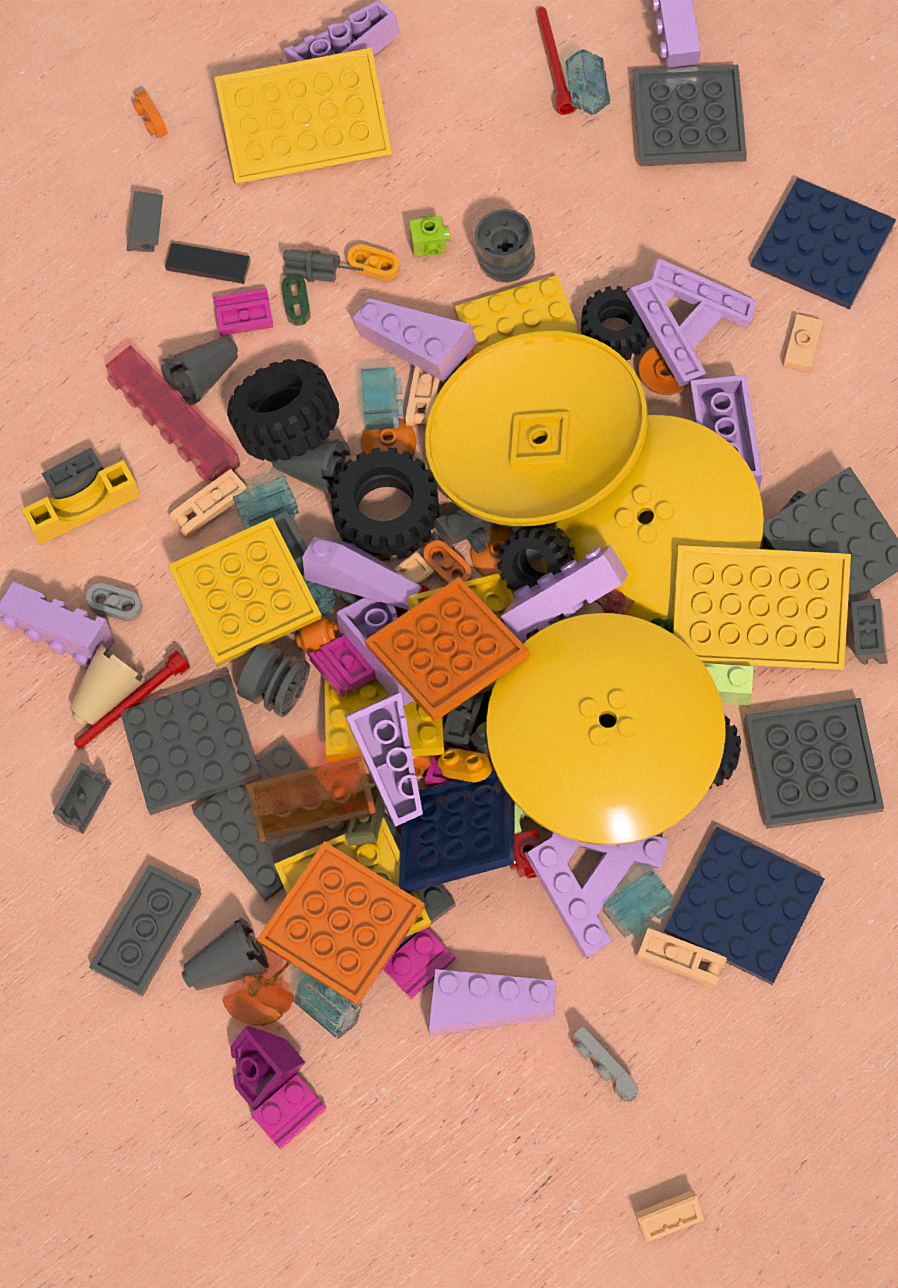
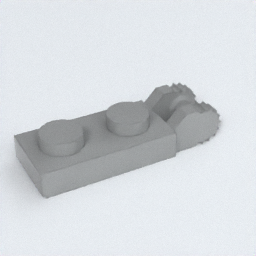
M581 1027L574 1033L573 1040L575 1044L573 1046L584 1059L588 1057L592 1059L597 1065L594 1068L603 1080L607 1082L611 1079L615 1084V1093L618 1097H621V1100L623 1099L624 1102L635 1100L638 1093L636 1082H633V1079L586 1028Z

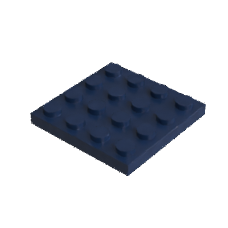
M797 178L753 258L751 267L850 310L887 241L896 219Z
M494 769L486 779L479 782L453 780L419 790L423 814L401 825L399 888L410 893L514 864L515 803L503 788Z
M716 827L664 932L679 940L722 955L727 959L726 963L773 985L825 878Z

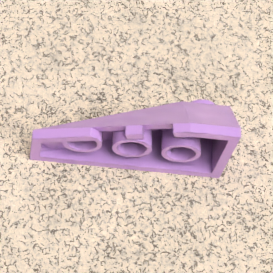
M314 537L302 556L304 577L307 581L410 610V606L407 603L409 596L421 592L420 585L349 542L331 537Z

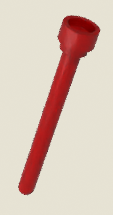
M539 7L537 9V16L558 92L555 99L556 109L559 114L568 115L576 111L578 107L576 98L567 89L547 10L544 7Z
M177 650L167 657L168 660L164 663L165 667L76 738L74 741L75 746L79 749L84 748L121 717L120 713L124 710L134 707L170 676H176L179 673L182 675L190 668L187 661Z

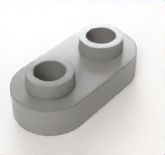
M105 583L94 584L87 590L86 601L89 608L96 613L123 621H132L141 614L142 603L139 596L132 591ZM99 598H106L104 603H97ZM127 605L133 606L130 611L123 610Z

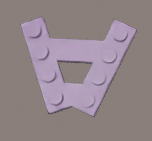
M660 258L653 264L649 281L631 287L626 293L680 387L689 384L690 380H699L706 374L693 349L721 317L747 327L751 323L756 300ZM672 296L697 306L680 326L666 304Z
M550 831L548 839L524 853L583 957L590 956L612 942L597 914L633 862L656 869L662 868L668 839L653 836L629 844L594 845L567 839ZM578 847L603 853L580 886L567 862Z

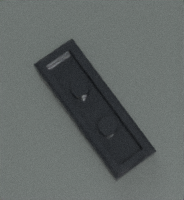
M172 243L165 267L166 271L245 284L251 260L250 256Z

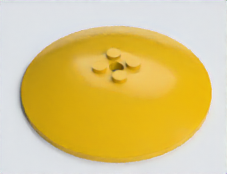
M539 331L513 336L475 354L462 364L444 384L431 407L427 420L425 447L428 463L442 491L457 506L475 517L509 526H535L557 522L581 513L597 504L609 495L628 475L639 457L647 433L648 408L646 397L640 380L629 363L618 352L596 339L564 331ZM539 436L548 437L542 444L534 443Z
M648 415L647 433L643 448L624 480L609 495L587 510L549 524L553 525V530L560 528L563 531L561 535L564 538L569 537L571 542L568 545L569 547H574L575 554L572 555V558H575L577 563L585 559V554L592 549L600 547L602 550L611 545L629 575L623 584L597 599L603 606L604 613H615L640 618L672 633L676 545L761 549L764 512L760 491L754 475L739 452L728 441L711 429L691 420L666 415ZM644 511H651L654 514L653 520L648 524H642L638 520L639 515ZM541 557L542 563L547 573L546 560L544 559V557Z
M593 613L567 618L540 630L523 643L529 650L530 657L496 680L487 712L486 734L492 765L499 781L513 802L527 816L547 830L567 839L594 845H621L642 841L668 830L684 819L699 804L713 783L721 763L725 743V718L720 695L713 678L699 657L683 641L662 627L640 618L615 613ZM603 714H610L615 718L616 724L611 728H605L600 724L599 718Z

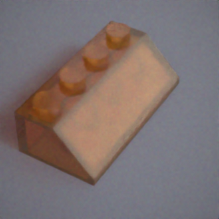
M362 755L246 784L260 843L376 813Z

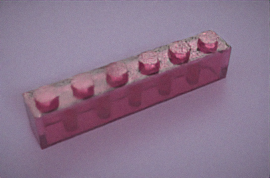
M131 345L105 365L109 375L107 380L115 390L121 389L125 393L124 397L133 408L138 407L143 412L142 416L150 426L156 425L161 430L159 432L169 445L174 443L178 448L177 452L181 458L187 463L191 461L196 466V472L204 481L209 479L213 482L229 469L235 471L241 466L238 454Z

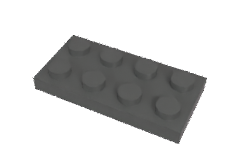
M149 864L89 968L143 997L201 897V891Z

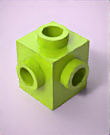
M428 215L421 219L409 220L414 257L426 255L433 257L440 253H446V242L450 241L448 225L443 226L441 215Z

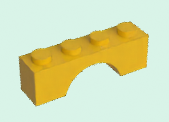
M122 460L99 471L95 480L83 491L63 499L46 497L23 508L22 511L39 545H42L140 497V493L125 461Z

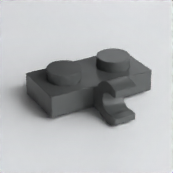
M459 509L436 518L433 526L448 546L467 539L473 550L478 554L487 550V546L484 543L489 542L491 538L486 531L495 528L496 523L485 521L463 509Z

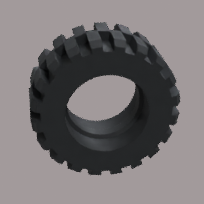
M286 359L281 363H270L264 369L262 367L259 368L252 376L248 375L243 380V384L238 385L234 390V395L230 397L227 416L242 447L254 458L263 461L266 459L269 462H277V459L283 461L290 460L293 456L297 455L299 457L304 455L305 451L313 450L319 446L318 443L321 440L325 441L329 436V431L334 430L340 412L339 402L324 371L318 365L302 359H297L296 361Z
M389 447L388 451L374 448L372 453L367 455L365 452H361L356 455L357 460L354 462L348 460L344 464L345 472L338 471L335 476V484L332 485L330 492L336 530L340 532V538L345 542L355 544L374 557L375 555L381 556L382 560H390L392 555H397L399 559L405 557L406 551L410 549L412 552L420 549V541L425 543L432 536L431 530L435 529L433 525L435 519L438 518L437 515H439L437 484L434 483L432 472L425 468V463L419 458H416L414 461L412 454L407 451H403L400 454L397 453V448ZM381 487L400 489L412 500L410 507L403 515L389 521H377L368 518L359 510V504L365 495Z

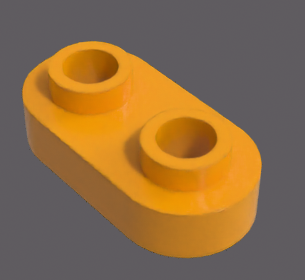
M364 244L355 245L348 251L347 260L349 267L364 269L363 271L352 270L356 273L382 281H390L396 278L400 272L399 259L391 252ZM359 260H365L362 264L357 263ZM385 267L391 268V269L388 270V271H383V270H382V269L385 268Z
M461 749L446 750L437 762L444 777L468 782L482 781L493 770L486 754Z

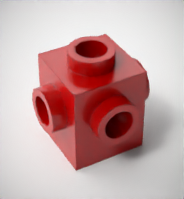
M538 829L515 835L514 864L510 865L511 870L517 869L519 878L526 876L527 879L537 877L524 853L541 843Z

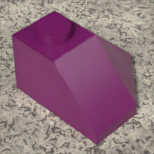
M246 1026L230 1046L231 1058H236L237 1074L233 1075L234 1086L253 1110L258 1109L283 1087L306 1063L287 1039L251 1026Z

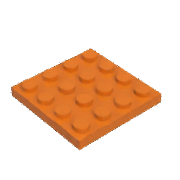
M460 577L364 640L368 650L434 722L530 657L527 647Z
M324 841L256 940L263 947L354 1005L359 1006L425 908V903Z

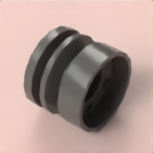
M500 209L490 212L480 220L476 227L475 240L480 266L487 277L498 282H512L527 275L534 266L536 257L532 229L527 218L515 210Z
M261 643L253 651L244 666L237 686V694L254 704L260 703L264 699V708L271 711L274 709L276 715L284 717L293 709L303 693L310 672V664L303 659L297 661V657L292 654L283 660L284 652L282 649L270 643Z

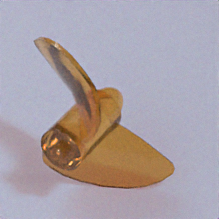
M288 960L269 979L262 975L245 976L242 980L245 989L223 998V1003L229 1014L243 1023L255 1026L268 1025L280 1019L290 1009L294 1000L293 993L283 988L284 974L291 962Z

